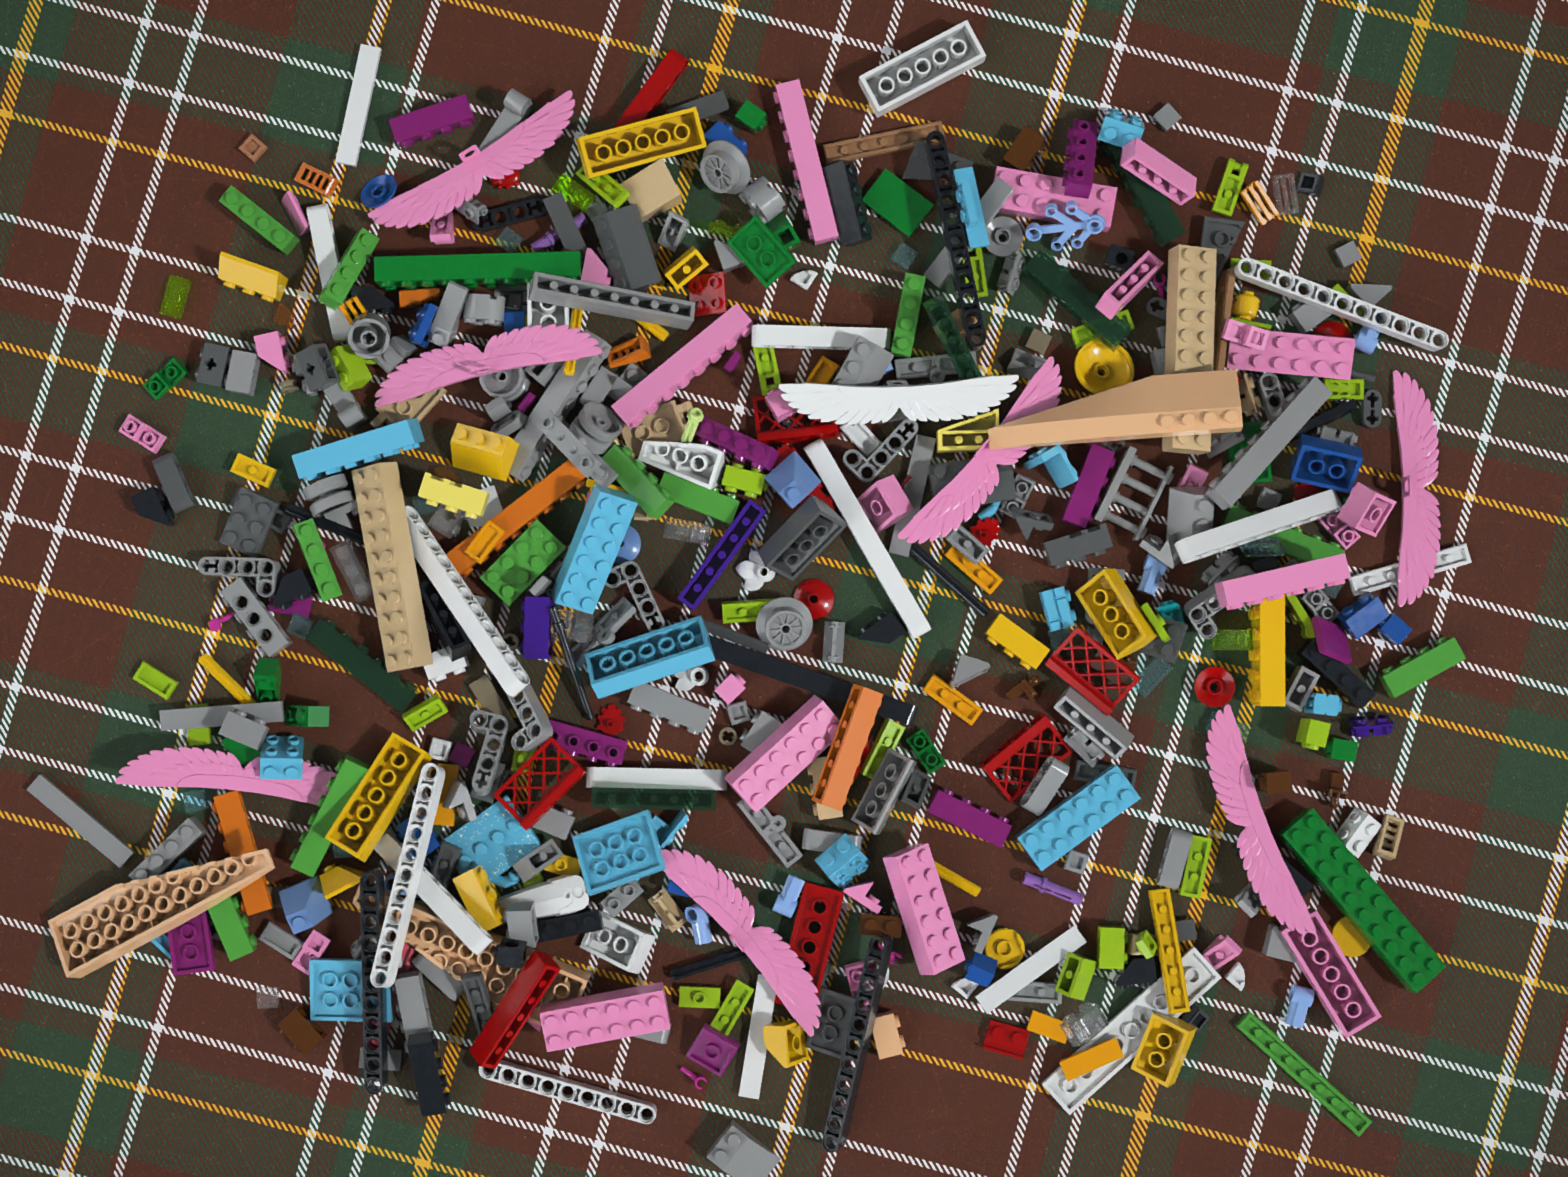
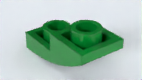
M172 358L159 372H155L145 382L143 387L158 401L190 372L177 358Z
M923 728L906 739L929 775L946 765L945 760Z

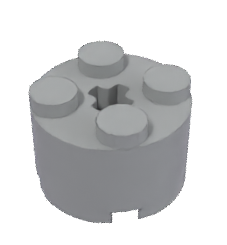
M760 176L739 194V197L744 204L750 206L749 212L752 217L758 215L766 224L786 208V204L774 187L767 186L769 181L765 177Z
M467 294L463 309L464 323L478 326L490 324V326L502 327L505 297L497 296V298H493L489 294Z
M375 313L359 314L352 321L348 332V343L354 353L366 359H373L384 353L389 346L391 335L388 322ZM367 333H372L371 339L367 338Z

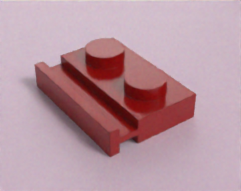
M990 1019L982 1048L1022 1060L1030 1031L1022 1027Z

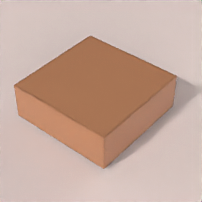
M251 133L240 145L239 149L255 163L268 147Z

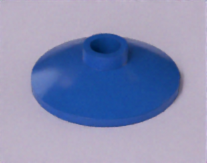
M383 174L371 179L361 192V202L367 208H377L387 203L397 189L395 178L391 175Z

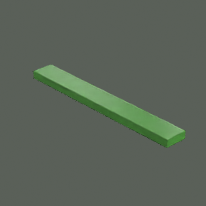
M1249 1010L1236 1023L1235 1026L1358 1137L1372 1123L1364 1113Z

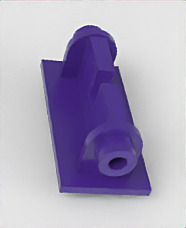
M1377 714L1371 717L1356 716L1355 718L1348 719L1353 727L1349 729L1350 736L1355 738L1368 737L1369 729H1372L1373 736L1388 735L1392 733V726L1394 725L1389 715Z

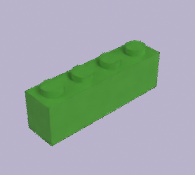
M232 185L218 200L287 256L300 241L294 234Z
M362 227L353 237L317 300L335 311L343 303L380 238Z
M911 273L905 274L890 351L894 357L903 359L911 357L926 276Z
M614 444L602 458L619 474L615 480L629 495L635 498L638 505L649 517L660 519L675 502L670 497L672 495L671 492L657 483L659 481L658 478L644 469L646 467L645 464L631 455L633 452L629 447Z
M664 472L659 484L671 492L672 495L670 497L675 501V504L729 525L733 523L741 501L737 500L738 496L727 493L725 496L718 493V488L710 490L671 473Z
M313 518L292 525L321 601L325 602L343 595Z
M1443 636L1435 640L1436 644L1430 648L1428 645L1417 650V655L1413 657L1411 655L1399 660V665L1395 667L1390 665L1381 670L1382 674L1377 677L1389 698H1396L1465 660L1466 657L1455 637L1447 638V636Z
M234 895L208 909L230 962L254 952L257 949L256 945H258L255 935L249 932V921L246 915H242L239 909L241 907L240 900Z

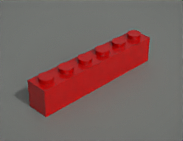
M533 951L469 1049V1052L481 1067L496 1069L561 970L549 954Z

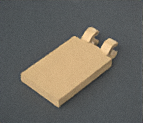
M440 388L401 403L397 402L380 408L376 407L375 410L379 414L370 424L375 429H378L385 422L390 425L406 419L418 418L420 423L447 393V390Z
M672 400L661 404L655 413L648 414L643 418L639 426L632 427L630 430L621 421L622 435L626 446L633 452L631 455L634 458L639 457L644 440L680 442L687 424L683 413L693 408L692 403L687 401L677 405L676 401Z

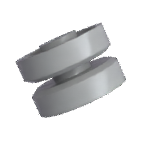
M526 367L479 376V382L483 390L495 399L502 396L506 402H514L522 398L527 392L530 384V375L524 370Z
M588 402L572 421L569 430L591 453L603 454L622 432V423L610 408L597 402Z
M345 474L324 478L302 490L307 501H315L309 507L314 518L322 517L325 513L355 501L352 491L344 490L348 485Z

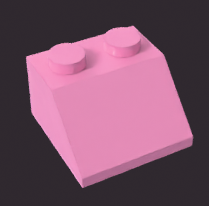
M894 474L876 481L857 498L877 534L897 523L914 510Z
M1357 482L1356 486L1352 488L1347 501L1341 507L1337 518L1359 531L1376 537L1395 506L1396 501Z

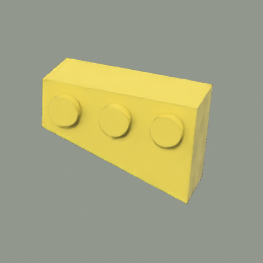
M999 408L938 430L936 432L937 453L977 452L985 441L989 439L988 429L999 425Z
M425 472L418 496L426 500L425 504L437 507L438 504L445 505V510L457 513L458 510L465 512V516L477 519V516L483 517L490 494Z

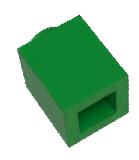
M748 100L745 101L735 115V121L754 135L758 130L761 132L767 124V114Z
M1329 737L1324 753H1326L1327 758L1355 762L1358 742Z

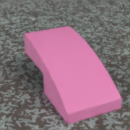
M1227 318L1221 338L1264 351L1270 331Z
M313 929L303 944V948L292 962V965L305 974L310 975L309 960L311 958H321L331 940Z

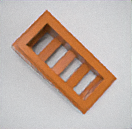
M304 162L294 178V181L331 199L340 182L337 178ZM305 170H309L305 180H302L301 177ZM315 173L316 175H315L314 179L312 180L311 184L308 183V181H309V179L311 178L312 174ZM321 176L322 179H321V181H320V183H319V185H318V187H317V186H315V184H316L317 180L319 179V177ZM327 179L329 180L326 188L323 190L322 187Z
M439 288L399 291L400 308L403 310L439 298L443 296V292Z
M640 335L611 348L607 359L609 367L615 368L643 361L652 356L647 340Z

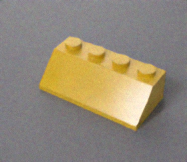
M1103 569L1075 592L1117 660L1145 647L1159 636L1116 569Z

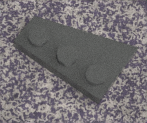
M916 140L902 179L932 180L925 143ZM948 152L951 170L972 167L973 161ZM941 159L934 160L936 165H944Z
M1205 216L1200 247L1217 249V280L1245 222Z

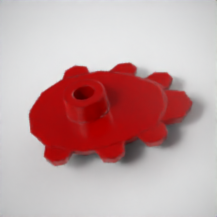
M513 170L514 174L503 175L504 179H490V183L493 186L497 185L499 190L502 187L509 190L513 185L519 186L520 171Z
M1305 483L1300 486L1295 485L1294 497L1297 501L1323 491V487Z
M987 517L985 521L979 519L977 525L971 526L970 530L972 535L982 544L991 546V541L998 539L997 532H1000L1001 528L998 527V520H991Z
M611 704L608 705V709H602L603 715L598 716V720H600V725H597L598 730L609 736L617 735L620 731L625 730L624 726H622L625 717L620 715L622 713L620 708L616 710V706Z

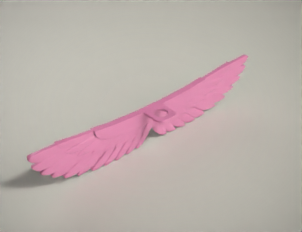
M569 90L552 102H548L532 116L484 150L480 151L477 145L467 148L459 154L463 161L461 164L418 185V187L390 199L384 205L369 212V218H377L374 221L375 224H385L384 226L387 228L395 226L399 229L406 225L408 228H412L419 223L424 225L433 216L436 220L445 213H450L454 207L459 208L464 200L468 202L473 197V194L476 196L480 192L483 175L491 179L500 180L505 178L503 175L514 174L513 170L523 169V164H530L534 161V158L543 155V149L553 146L555 144L554 140L564 134L562 130L570 124L568 119L574 113L571 109L575 106V100H570L573 95L572 91ZM474 150L472 155L465 157L468 152Z
M539 324L531 328L527 326L520 330L513 329L509 334L504 332L498 337L497 335L491 337L483 353L473 344L465 342L464 345L454 344L455 348L443 346L442 349H433L431 352L421 353L420 356L422 358L408 359V363L396 366L398 371L388 374L387 377L390 379L380 384V387L384 388L376 392L375 397L379 399L374 405L380 408L397 402L401 403L471 378L526 366L579 360V358L602 354L603 350L595 346L599 342L595 338H589L591 336L589 333L580 332L579 328L569 329L568 325L556 327V324H550L542 328V325Z
M1052 356L1034 374L1001 424L1045 411L1058 405L1060 399L1056 398L1062 390V387H1058L1062 376H1058L1060 371L1059 365L1056 364L1053 367L1054 358ZM987 439L958 475L913 516V519L898 534V538L905 539L909 537L906 541L907 543H914L919 539L918 544H921L929 538L930 542H933L940 535L944 538L952 528L953 531H956L963 519L967 522L972 514L978 511L980 502L982 505L985 503L987 492L988 495H991L994 485L998 486L999 472L996 464H1015L1018 462L1017 458H1021L1026 454L1024 450L1031 447L990 450L989 439Z
M1394 370L1392 373L1393 402L1400 450L1402 486L1397 605L1402 607L1406 601L1408 605H1411L1415 601L1416 596L1417 598L1421 597L1423 588H1428L1429 578L1432 579L1434 577V566L1438 565L1436 552L1440 551L1439 540L1441 539L1438 529L1441 527V524L1437 516H1440L1437 507L1439 503L1436 497L1424 488L1431 484L1438 475L1436 469L1438 468L1439 461L1435 460L1438 457L1439 449H1436L1438 446V437H1436L1437 425L1433 426L1434 411L1430 412V400H1425L1423 388H1418L1415 379L1411 382V378L1406 372L1401 376L1397 370Z
M1227 704L1224 707L1223 713L1221 710L1217 711L1216 721L1212 719V731L1208 730L1209 742H1206V749L1209 756H1206V759L1212 770H1209V775L1212 781H1214L1212 782L1213 788L1219 793L1216 794V797L1221 803L1225 804L1221 805V808L1228 814L1225 815L1228 821L1245 827L1237 840V848H1240V858H1244L1243 868L1247 870V877L1249 881H1252L1251 884L1254 892L1257 893L1259 891L1261 904L1263 906L1266 905L1271 916L1276 915L1281 925H1284L1285 922L1291 931L1296 929L1300 934L1305 935L1306 929L1314 934L1316 933V928L1308 912V907L1280 854L1262 810L1252 780L1240 730L1235 721L1231 706Z
M179 747L180 751L173 748H164V751L151 750V755H138L140 760H131L127 762L130 766L122 767L119 770V773L124 775L116 778L115 783L139 785L141 787L228 789L278 796L317 805L321 795L326 796L329 790L326 786L330 777L335 778L337 773L325 771V767L322 766L310 767V762L303 761L302 779H260V757L250 761L243 769L239 760L230 752L226 755L222 751L217 750L215 753L208 748H204L203 751L197 747H192V749Z
M662 849L667 867L663 871L707 911L729 934V937L739 949L747 954L793 1019L812 1037L814 1035L813 1026L817 1029L819 1028L820 1023L817 1016L821 1017V1012L817 1005L821 1003L815 994L818 993V990L811 982L813 977L803 969L806 966L803 961L797 958L796 952L789 949L790 945L788 943L779 941L782 940V937L777 933H773L774 929L771 927H752L754 922L753 905L749 907V901L746 896L742 900L741 890L738 887L735 889L733 881L730 878L727 880L725 873L721 870L717 872L710 861L706 863L698 854H695L694 858L686 850L682 854L677 849H672V853L669 850Z

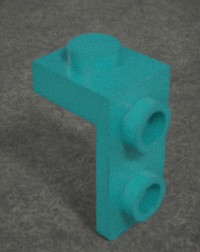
M1170 600L1162 602L1161 606L1157 607V611L1163 617L1185 624L1182 607L1178 603Z

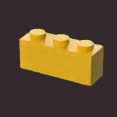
M1001 613L997 615L984 633L988 636L986 639L995 646L999 644L1004 647L1003 652L1009 657L1013 658L1016 656L1021 660L1019 664L1027 670H1030V668L1036 670L1050 651L1049 648Z
M481 865L452 879L467 911L486 931L504 923V909L500 906L496 891L491 887L487 872Z

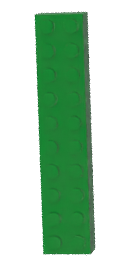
M580 251L374 257V281L382 289L384 288V291L388 292L397 291V288L416 290L419 287H425V289L445 287L446 289L449 281L465 286L468 289H478V286L496 289L498 285H506V288H518V285H526L527 287V283H530L534 272L581 280L584 264Z
M1304 808L1276 833V836L1368 942L1373 951L1407 991L1418 993L1447 967L1314 808Z

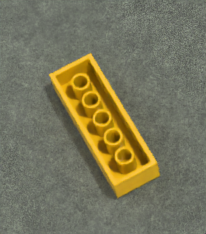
M696 107L576 139L587 180L655 162L661 158L666 159L707 147Z
M1283 593L1284 598L1267 601V598H1263V603L1251 605V608L1248 610V618L1251 620V628L1248 631L1251 649L1248 651L1249 661H1252V669H1249L1248 672L1249 681H1252V689H1249L1248 697L1249 701L1252 702V706H1285V593Z
M393 732L328 831L325 839L365 863L417 783L423 766L429 763L432 757L423 749Z

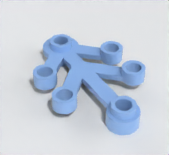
M1071 200L1066 203V213L1075 215L1082 220L1074 221L1058 211L1056 204L1049 203L1045 207L1046 216L1053 217L1061 223L1042 226L1038 223H1031L1026 227L1025 235L1030 241H1038L1042 234L1063 232L1059 237H1055L1051 241V248L1054 251H1060L1064 243L1076 230L1084 229L1080 235H1074L1071 239L1072 247L1079 249L1091 234H1098L1104 229L1105 219L1099 214H1087L1078 208L1076 201Z

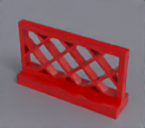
M766 396L752 397L757 441L771 446L812 441L819 438L839 437L838 424H835L836 420L833 423H823L819 419H813L809 426H804L799 422L804 414H800L797 419H794L792 416L788 417L794 423L790 428H783L777 421L775 422L767 416L770 413V409L765 414L758 409L757 402L766 401ZM764 419L773 424L770 430L760 431V424Z
M1079 626L1066 637L1054 652L1050 653L1045 661L1047 667L1107 716L1141 680L1140 676L1123 662L1117 660L1111 652ZM1078 633L1084 638L1085 645H1073V637ZM1071 649L1072 659H1063L1058 654L1061 650ZM1074 649H1085L1086 658L1075 659ZM1088 649H1098L1101 658H1089ZM1112 661L1115 663L1116 671H1105L1104 662ZM1090 662H1101L1102 671L1090 672ZM1075 663H1087V672L1076 670ZM1128 674L1133 678L1130 684H1121L1120 675ZM1102 675L1103 685H1094L1091 682V676ZM1105 675H1117L1118 684L1106 685ZM1107 689H1118L1119 695L1115 700L1107 695Z
M1041 712L981 761L979 765L1008 801L1012 803L1027 790L1037 771L1040 770L1038 768L1039 757L1053 756L1063 761L1074 751L1063 740V737L1052 725L1048 717ZM1047 727L1052 731V740L1041 739L1042 731ZM1029 742H1037L1036 753L1025 752L1026 745ZM1041 743H1051L1050 755L1039 754ZM1055 744H1063L1067 749L1062 755H1054ZM1013 755H1021L1020 766L1010 765V758ZM1025 755L1035 756L1034 767H1024ZM997 768H1006L1004 779H997L992 772ZM1009 768L1020 769L1018 780L1008 779ZM1023 770L1034 771L1033 778L1030 781H1022ZM1007 783H1018L1017 792L1010 796L1007 792Z
M550 737L493 796L515 817L525 830H530L587 771L553 737ZM551 743L557 748V757H546V748ZM534 760H543L542 772H531V763ZM546 760H557V772H546ZM560 760H569L574 765L568 772H560ZM520 774H528V787H517V777ZM531 774H542V787H531ZM546 774H557V783L553 787H546ZM505 789H513V801H505L500 794ZM517 789H528V801H516ZM531 789H542V798L539 801H531ZM516 803L528 804V812L523 817L516 812Z

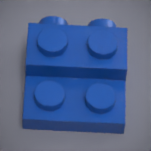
M425 303L424 307L419 308L416 315L418 320L415 326L412 325L408 332L409 341L412 344L427 349L431 326L438 311V306Z

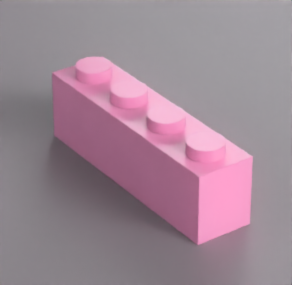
M1136 137L1122 147L1120 166L1180 206L1195 196L1197 178Z
M1148 250L1103 294L1095 308L1111 320L1154 278L1164 263Z

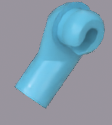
M1001 502L990 503L987 508L978 514L980 520L985 521V518L992 517L997 512Z
M511 870L508 875L504 877L500 875L491 883L507 888L517 884L520 877L515 870Z

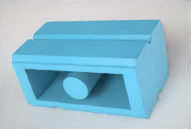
M1064 586L1039 592L1049 632L1074 626L1076 615L1074 609L1070 610L1068 602L1071 601V596L1068 589L1065 590Z
M1311 693L1304 705L1303 711L1311 714L1337 716L1338 712H1341L1342 700H1340L1338 695Z

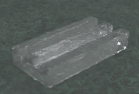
M1294 173L1273 176L1272 181L1276 208L1279 212L1278 217L1299 214ZM1287 178L1289 179L1290 193L1293 206L1292 210H1290L1288 192L1286 186ZM1279 179L1281 180V187H1282V194H1283V200H1284L1285 211H1283V206H1282L1281 193H1280V187H1279Z

